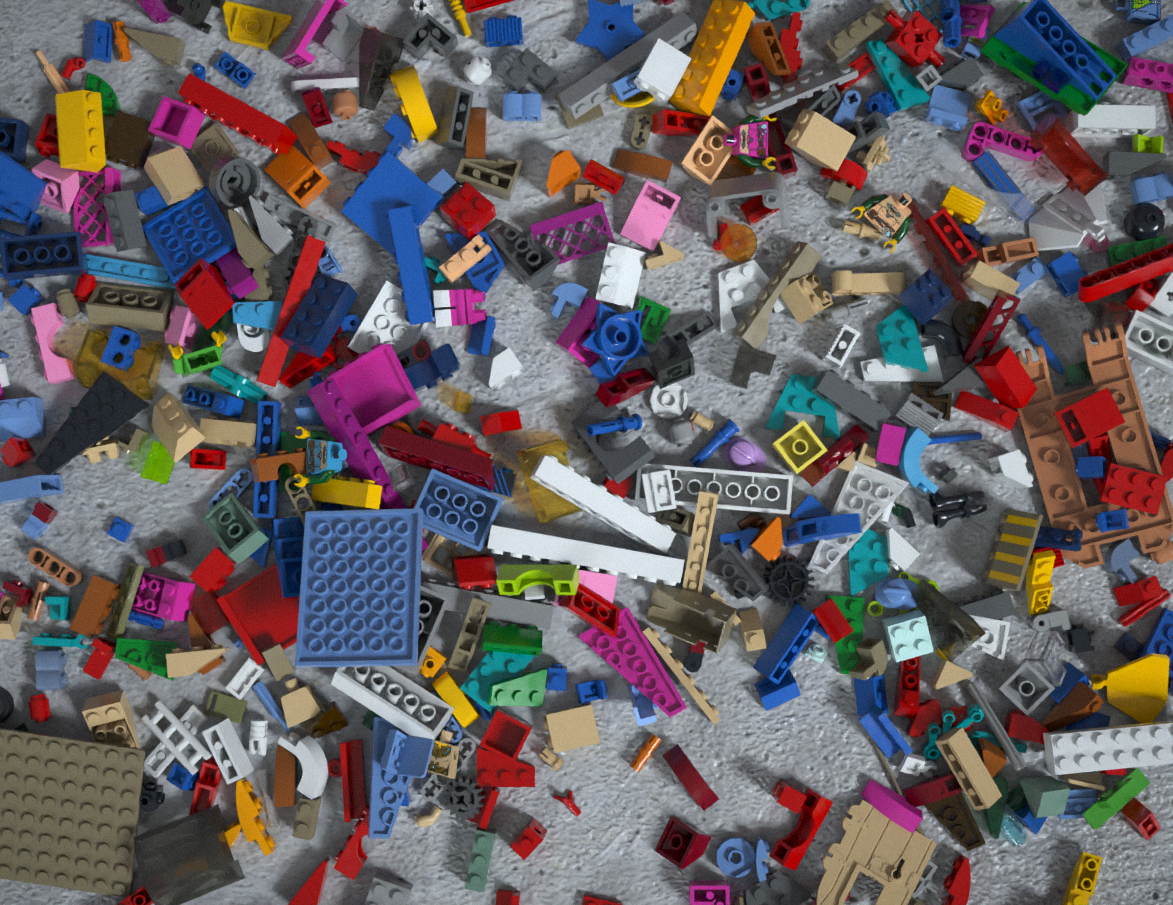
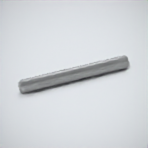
M975 681L967 684L965 688L974 703L982 707L985 721L1016 771L1021 770L1026 764Z

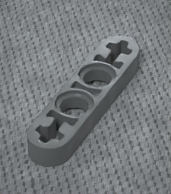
M305 216L299 222L282 281L286 287H289L290 284L288 277H292L294 272L290 271V268L295 270L296 267L293 265V259L299 256L302 250L298 242L301 238H306V235L301 234L302 231L306 233L307 227L304 226L305 222L311 220L313 227L309 228L307 233L311 234V237L315 238L318 222L311 216Z

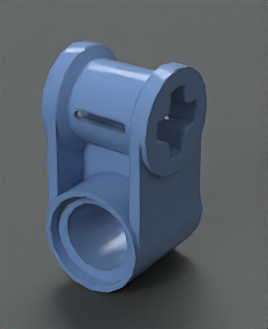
M851 90L845 94L833 116V123L843 128L853 123L861 102V96L857 91ZM849 98L853 99L852 104L849 103Z
M325 245L326 254L320 257L318 263L322 275L332 277L337 273H343L339 262Z

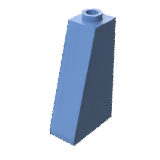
M35 475L0 482V504L64 494L61 475Z

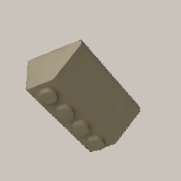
M98 282L86 304L89 323L165 332L170 322L169 318L172 311L174 291Z

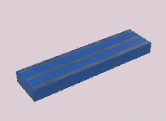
M989 150L972 163L1018 222L1036 210Z

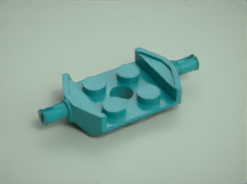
M752 0L746 3L751 9L757 10L764 20L769 21L793 14V12L808 9L810 0H786L785 2H779L778 0Z

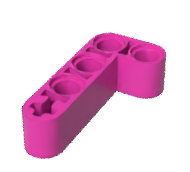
M978 122L967 134L962 149V156L967 161H974L982 154L984 147L1032 162L1043 153L1044 147L1038 140L984 122ZM975 129L980 130L982 132V136L976 135ZM993 135L998 136L1000 138V142H995L993 139ZM1011 141L1017 143V149L1012 147ZM969 147L975 148L976 154L970 153Z

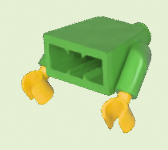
M219 330L218 334L215 331L212 332L211 337L216 342L212 347L182 355L183 349L179 342H177L175 348H172L170 344L168 349L172 354L174 371L185 378L223 364L221 356L223 350L222 343L227 339L225 334L221 330Z

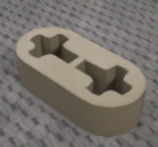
M646 113L639 114L635 120L631 136V145L635 150H643L648 144L652 128V118ZM647 119L646 122L649 125L646 124L644 130H641V123L639 121ZM639 134H643L642 141L644 143L641 142L640 145H637V141L634 139H638Z

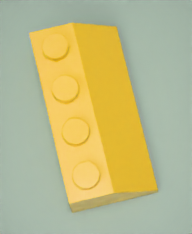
M78 90L56 94L55 105L60 167L98 173L106 165L101 93Z

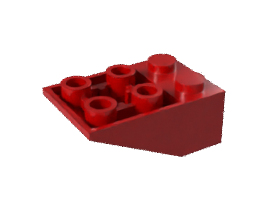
M202 258L174 284L180 297L206 329L215 324L235 304L218 269Z
M1108 387L1053 413L1070 448L1081 445L1125 423Z

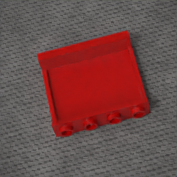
M276 563L227 595L216 599L258 666L266 662L261 650L277 642L285 650L297 642L300 596L282 597Z

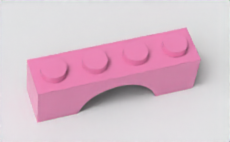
M51 303L31 308V321L36 327L35 339L40 345L41 351H39L41 361L44 362L45 370L43 373L45 379L51 384H59L77 379L73 361L59 356L54 348L53 340L55 333L64 325L63 316L60 314L58 305Z

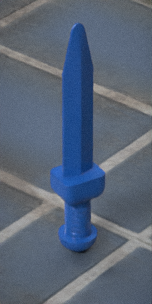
M1019 314L1017 322L1020 321L1026 329L1025 335L1027 339H1032L1036 346L1042 344L1048 362L1059 373L1064 374L1059 359L1039 334L1041 332L1040 328L1032 326L1026 317L1028 316L1027 314Z

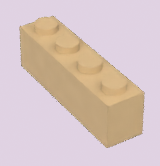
M963 727L948 730L935 742L974 810L988 809L1002 796Z

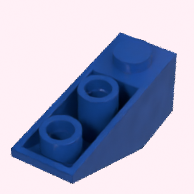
M187 385L182 403L240 419L245 401L229 395Z

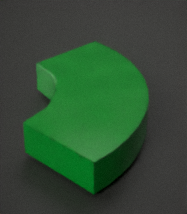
M88 73L84 90L101 93L102 115L115 117L117 110L120 111L116 93L103 79Z

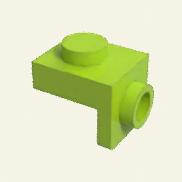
M1139 134L1132 136V152L1163 154L1164 136L1148 137Z

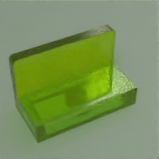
M153 441L140 477L167 485L175 462L161 442Z

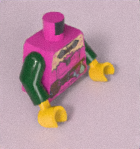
M751 114L739 121L738 126L733 127L732 134H724L723 144L725 146H732V154L738 156L742 163L748 167L763 168L766 166L769 170L775 169L774 166H768L770 161H776L774 157L768 158V122H765V120L776 121L777 118L770 119L769 115L759 118Z

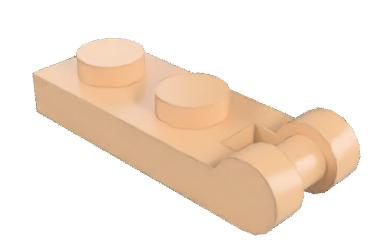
M480 235L475 236L471 242L439 267L441 273L451 284L492 250L488 244L486 245L482 241L483 238ZM476 246L480 249L478 253L473 250Z

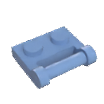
M1043 91L1017 103L1027 123L1028 130L1032 134L1037 132L1039 128L1057 119L1061 120L1067 117L1063 104L1059 100L1055 101ZM1052 107L1055 108L1056 112L1035 122L1034 116Z

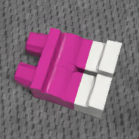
M475 288L433 291L434 308L455 306V308L435 310L436 328L475 324L487 319L486 309L477 310L476 302H485V291L475 290Z

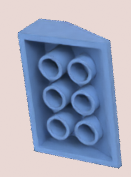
M432 469L414 509H423L424 529L481 552L491 531V525H494L502 507L503 498Z

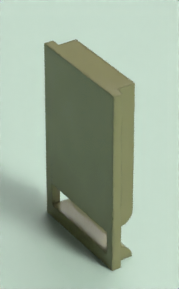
M211 691L205 714L222 719L229 718L230 721L241 724L248 701ZM217 694L218 697L213 713H210L209 709L213 696Z

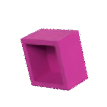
M163 96L148 131L161 140L190 150L205 115L194 106Z

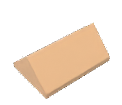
M713 115L681 162L689 176L708 185H712L732 154V146H725L723 144L724 134H732V130Z

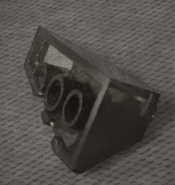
M364 27L359 45L360 108L375 110L384 92L383 85L386 79H390L389 75L392 74L390 71L394 63L398 64L404 46L403 38Z
M925 580L920 582L911 591L919 610L927 618L929 630L933 631L937 639L935 642L938 648L950 662L986 634L970 615Z

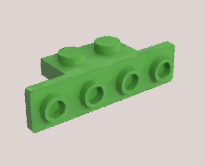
M1135 768L1126 777L1116 781L1112 789L1102 793L1101 798L1084 811L1082 816L1091 828L1096 830L1147 787L1150 782L1139 768Z

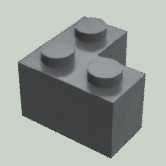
M429 13L423 17L403 40L405 49L418 60H421L431 47L447 58L458 46L457 37Z
M526 48L504 73L502 79L508 88L512 91H517L518 94L529 81L545 92L556 79V71Z

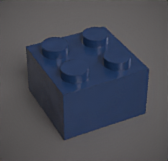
M929 268L906 288L898 298L918 321L924 325L937 315L955 296Z

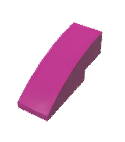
M870 779L861 793V796L878 811L911 833L915 831L923 819L922 810L905 802V797Z

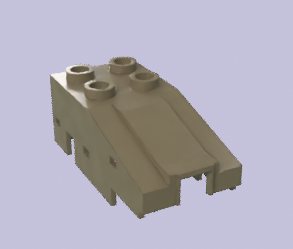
M659 583L654 586L651 595L653 600L648 607L647 621L665 628L664 633L692 645H696L699 641L704 642L706 645L703 649L717 655L728 642L737 609L702 594Z

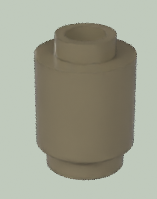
M63 289L56 292L57 297L55 299L61 316H66L67 319L76 317L77 313L80 312L76 296L73 295L71 289Z

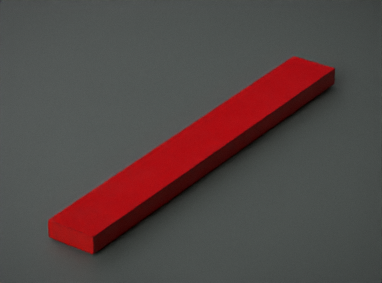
M306 235L256 379L258 382L276 387L289 350V346L280 337L311 286L326 243L325 241Z

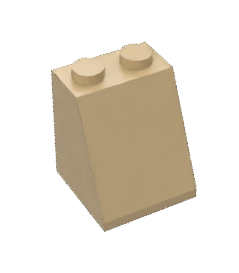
M803 109L784 143L812 164L838 171L856 137L817 112Z

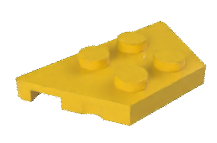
M225 1L223 5L229 40L233 43L267 51L294 19L290 15Z

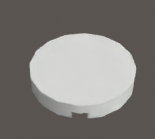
M678 383L671 384L662 389L657 385L651 392L650 407L660 418L667 420L675 419L687 407V393Z

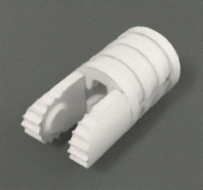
M251 719L249 754H256L258 748L259 755L265 756L267 750L268 719Z

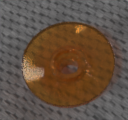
M734 224L723 232L721 249L728 259L734 262H744L754 255L757 248V238L750 227L744 224ZM735 240L739 243L738 247L734 245Z

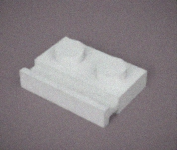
M670 470L642 474L648 513L675 509L676 502Z

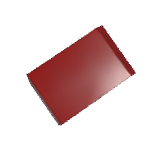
M192 449L190 451V468L226 470V451Z

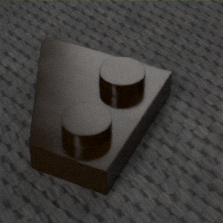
M913 381L912 393L923 399L930 406H933V408H936V410H939V412H942L943 416L941 419L950 421L952 393L934 395L932 393L943 383Z
M335 701L330 703V708L326 712L321 710L314 718L305 723V729L313 739L349 726L346 716Z

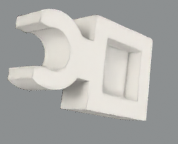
M910 753L908 756L905 754L899 769L900 772L919 776L921 772L926 777L931 778L933 773L929 769L936 770L937 765L933 761L926 762L923 756Z

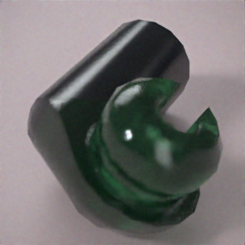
M896 504L892 508V514L903 518L907 528L916 526L910 508L901 504Z

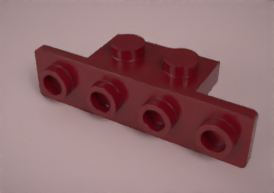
M858 424L854 425L827 449L828 451L801 471V477L813 487L869 438V435Z

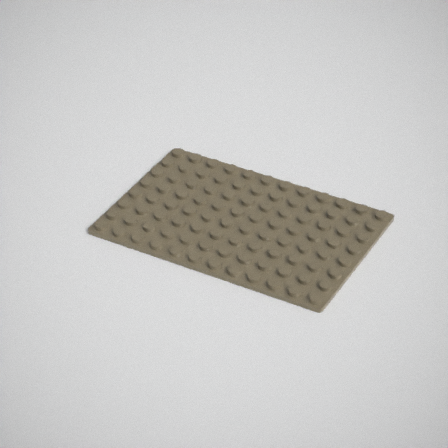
M0 728V879L125 898L130 896L145 751L140 748Z

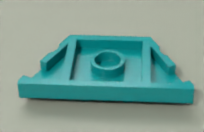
M903 304L875 327L885 364L899 365L901 368L918 369L925 373L928 371L913 315Z
M868 529L849 549V595H855L889 576L887 537Z

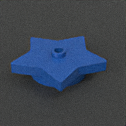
M588 0L589 22L576 38V44L597 49L605 60L609 61L646 35L633 21V4L622 7L620 2L608 5L596 0Z
M600 303L597 304L595 328L581 342V346L599 354L609 375L615 376L629 358L649 355V351L642 340L640 329L642 311L636 310L619 314Z

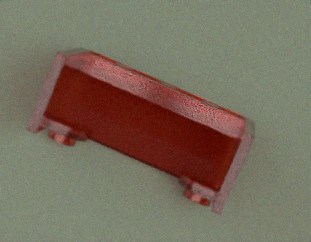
M1049 112L1029 135L1031 139L1028 142L1036 150L1038 148L1042 150L1068 180L1066 184L1072 191L1077 190L1083 196H1086L1110 174L1096 164L1060 123L1062 120Z

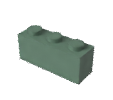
M477 826L465 889L478 892L485 891L496 829L486 828L485 830Z

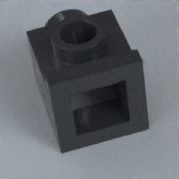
M1084 623L1073 624L1071 629L1066 630L1070 652L1081 653L1095 650L1094 646H1090L1092 640L1091 633L1084 627Z

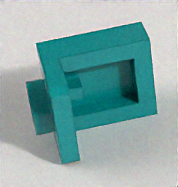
M432 256L429 259L424 257L426 268L438 273L434 283L440 286L441 282L444 283L446 277L439 270V267L442 265L440 264L441 261Z

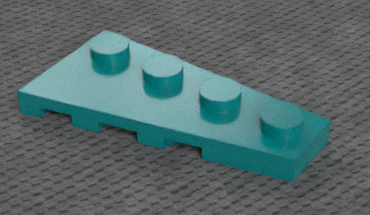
M884 38L868 42L865 45L888 93L894 99V105L898 112L927 103L931 99L899 57L885 44Z

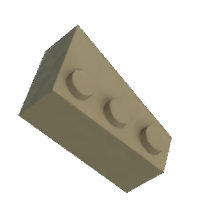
M461 158L455 174V180L458 185L463 186L468 182L479 192L510 202L522 170V160L504 161V159H498L496 161Z

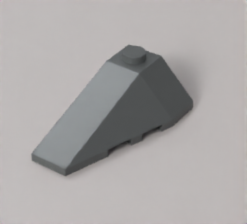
M499 220L486 230L488 236L533 292L549 281L560 262V258L548 245L536 241L530 235L523 234L517 228L502 220Z

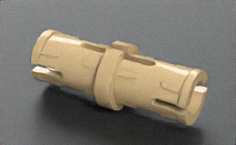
M845 220L842 226V232L857 235L861 239L865 237L879 241L882 235L877 228L866 226L865 223L857 224Z

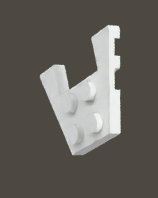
M755 260L718 273L721 333L736 328L737 323L731 308L757 299L758 294L768 284L769 277ZM779 295L773 306L774 313L788 309L781 295Z

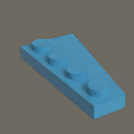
M283 301L236 302L232 306L233 323L273 331Z

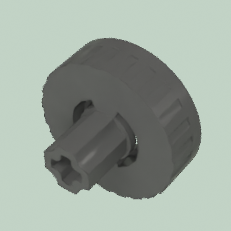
M237 155L225 156L218 160L211 169L209 175L211 193L219 202L230 207L246 206L250 203L249 196L251 195L255 198L260 189V173L255 164Z

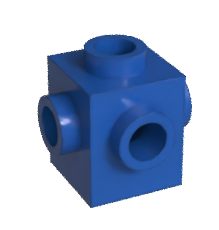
M879 91L874 92L868 97L870 100L864 103L868 115L876 111L883 113L886 119L897 112L894 99L887 91L881 93Z

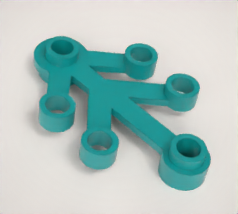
M978 704L970 705L967 708L968 716L954 728H952V723L955 720L953 712L951 710L944 711L942 713L943 735L950 729L961 727L966 729L971 723L980 722L984 717L982 707ZM932 722L927 727L929 741L923 747V754L927 759L934 760L942 755L935 743L937 735L940 734L941 730L937 723ZM975 731L968 733L967 735L972 745H978V739L973 738H981L980 734Z

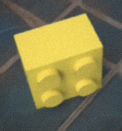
M804 420L771 444L794 475L828 451Z

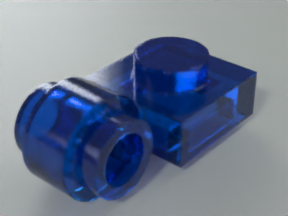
M1045 61L1037 63L1031 72L1035 79H1044L1042 83L1056 94L1068 86L1071 81L1058 68L1052 71L1050 64Z

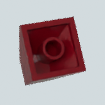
M671 816L654 851L680 869H684L704 854L712 837L700 829Z

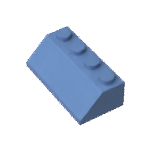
M28 397L0 400V441H8L11 437L23 439L46 437L43 399Z

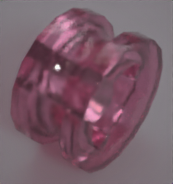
M1105 236L1101 244L1104 243V246L1100 248L1097 247V241L1092 238L1090 241L1091 250L1095 253H1102L1107 250L1110 245L1108 237Z

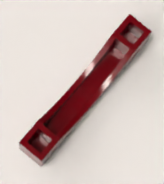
M763 62L744 68L743 73L745 75L743 79L751 103H753L756 99L763 98L771 92L769 80ZM776 112L771 113L769 118L777 119L776 121L765 120V122H768V155L776 159V161H771V165L775 167L773 171L782 174L786 179L795 176L798 168L790 147L784 143L786 139Z

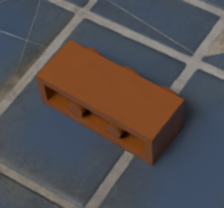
M93 575L69 629L90 638L100 635L104 628V619L111 613L112 601L118 597L120 583L102 575Z

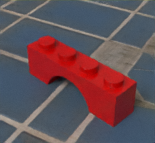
M808 787L804 792L807 798L800 809V817L796 827L789 835L778 839L769 855L782 866L792 870H796L833 804V801Z
M369 804L362 813L365 815L364 819H359L353 828L356 832L354 835L350 834L346 839L344 845L347 847L344 851L341 849L335 857L337 863L334 869L352 880L355 879L368 858L362 847V838L368 835Z

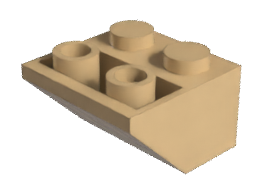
M814 271L788 285L780 294L799 325L834 304L830 294L825 290L820 278Z

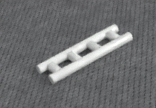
M159 700L154 705L158 711L151 718L145 715L141 720L184 767L194 775L198 771V768L195 766L196 762L201 757L208 760L212 755ZM163 716L171 723L164 732L156 725ZM176 729L184 737L177 745L169 739ZM189 743L196 749V752L190 759L182 752Z

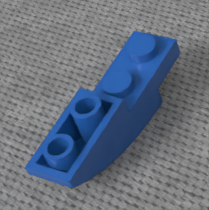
M859 513L817 517L797 521L794 525L781 527L785 547L862 533Z

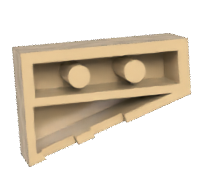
M207 416V419L201 418L200 430L206 437L201 442L256 449L257 421L245 420V423L238 422V419L226 418V421L219 420L217 416Z

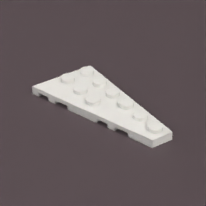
M854 461L852 471L847 476L831 515L859 513L862 533L826 541L820 540L809 563V567L828 574L905 489L909 482Z

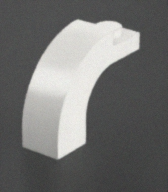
M292 732L281 736L278 744L297 756L302 765L303 774L297 790L311 800L315 799L323 793L328 779V764L323 750L310 736L301 739L298 734Z

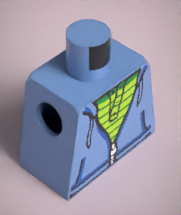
M1115 0L1114 10L1124 11V20L1126 22L1150 26L1161 20V0Z

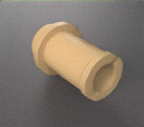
M694 410L689 421L709 432L715 421L700 414L701 411L697 412Z
M548 747L539 755L552 767L551 770L557 771L564 763L562 758L559 759Z

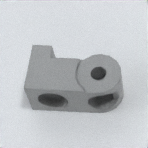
M1065 609L1035 614L1029 620L1030 627L1039 632L1047 631L1050 627L1058 626L1059 630L1071 629L1068 613Z

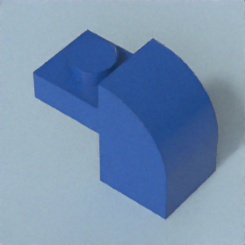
M394 113L383 127L385 133L393 138L384 152L393 151L394 155L398 158L403 151V146L408 150L411 149L413 138L407 122Z

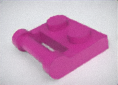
M960 4V17L963 19V25H977L976 28H961V36L984 38L985 29L995 11L993 6Z

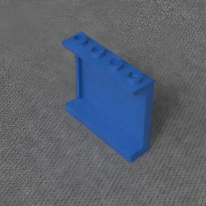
M388 151L387 153H382L378 158V165L375 168L372 167L367 172V179L355 187V194L352 198L349 196L344 201V208L341 212L394 256V253H396L395 245H392L390 240L392 230L391 226H388L386 219L388 210L415 206L418 227L420 228L445 196L440 192H436L394 155L393 151Z

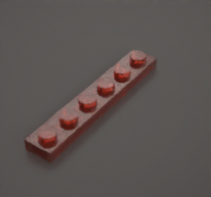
M912 200L907 207L911 210L909 218L913 217L917 223L914 225V228L919 235L923 234L926 240L923 243L928 252L933 251L935 257L932 259L937 268L942 267L945 273L942 276L947 285L952 284L954 290L951 292L955 296L956 301L961 300L962 303L969 299L968 295Z

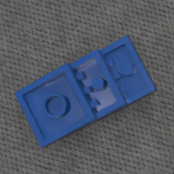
M300 517L271 519L282 597L300 596L304 525Z

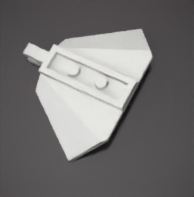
M1075 183L1071 184L1062 193H1056L1043 204V208L1029 219V238H1035L1037 250L1044 251L1078 247L1087 233H1090L1100 243L1105 238V235L1102 234L1104 229L1097 225L1107 223L1102 190Z

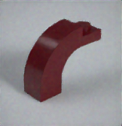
M678 744L662 755L680 782L704 811L719 800L718 796Z

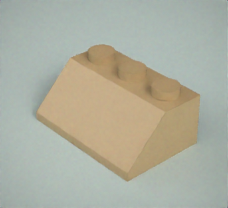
M170 392L154 405L151 427L176 463L206 437L183 403Z

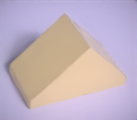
M942 659L931 685L932 688L939 689L973 677V674Z

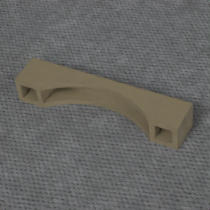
M797 241L791 247L786 258L781 261L775 274L769 278L768 284L758 294L756 301L748 308L742 321L736 325V329L732 334L747 347L757 350L768 335L770 314L779 295L795 279L811 273L822 256L808 243Z

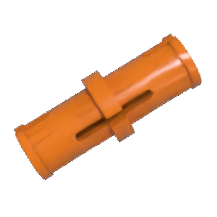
M123 21L113 22L114 43L118 48L119 59L121 62L131 61L130 40L124 32L125 23Z
M651 734L644 746L639 748V753L630 766L640 773L648 759L653 757V752L662 740Z

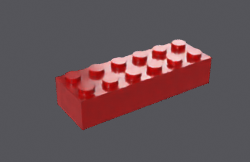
M190 73L178 92L183 97L182 101L186 104L194 106L199 111L205 113L210 119L218 120L225 127L233 128L243 137L251 138L256 144L269 148L271 152L277 155L282 153L287 156L298 137L285 124Z

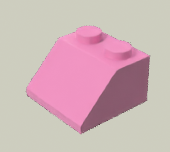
M46 159L31 168L33 174L47 183L40 203L67 214L80 188L78 171L61 168L59 163Z
M175 305V309L170 313V326L164 334L165 343L177 346V342H179L181 348L192 351L200 321L189 307Z

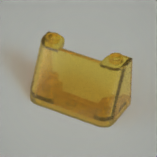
M88 329L73 364V370L78 383L90 389L100 374L106 371L141 399L152 400L157 388L164 355V345L158 341L147 342L145 348L140 347L136 350L134 364L129 368L128 372L101 362L109 338L102 330ZM122 354L117 356L116 363L122 361Z
M561 437L516 450L540 525L584 511L529 478L538 460L544 455H552L558 459V463L563 466H570L566 451H569L566 440L562 441Z

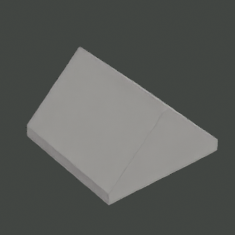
M1026 660L1010 669L998 687L1027 716L1055 689Z

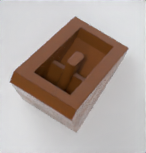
M977 738L980 758L993 778L1008 760L1002 748L983 738Z

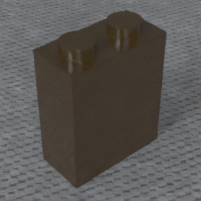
M117 110L105 143L107 160L115 164L119 162L125 163L126 167L133 170L137 168L144 169L155 135L148 131L151 121Z

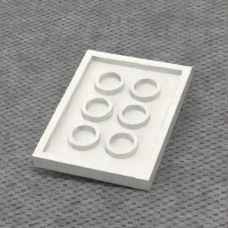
M385 281L347 347L361 354L366 351H372L371 347L378 343H391L397 355L419 341L429 322L410 325L405 316L407 306L402 300L401 293L403 290Z

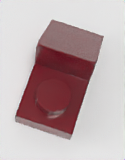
M320 87L301 92L314 128L333 123L326 99Z

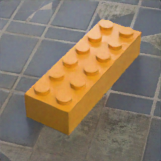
M713 0L688 57L692 59L669 99L679 110L705 116L711 115L755 15V12L746 2Z

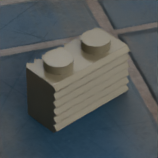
M303 795L299 799V806L295 815L297 818L295 819L296 822L294 823L295 826L293 827L292 834L294 838L311 840L315 836L321 797L311 800Z

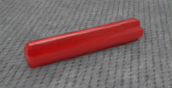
M1163 588V594L1143 601L1119 617L1120 624L1123 627H1127L1169 599L1171 594L1167 589Z

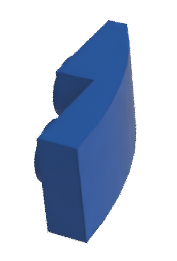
M224 52L214 65L215 69L244 89H246L256 73L227 52Z

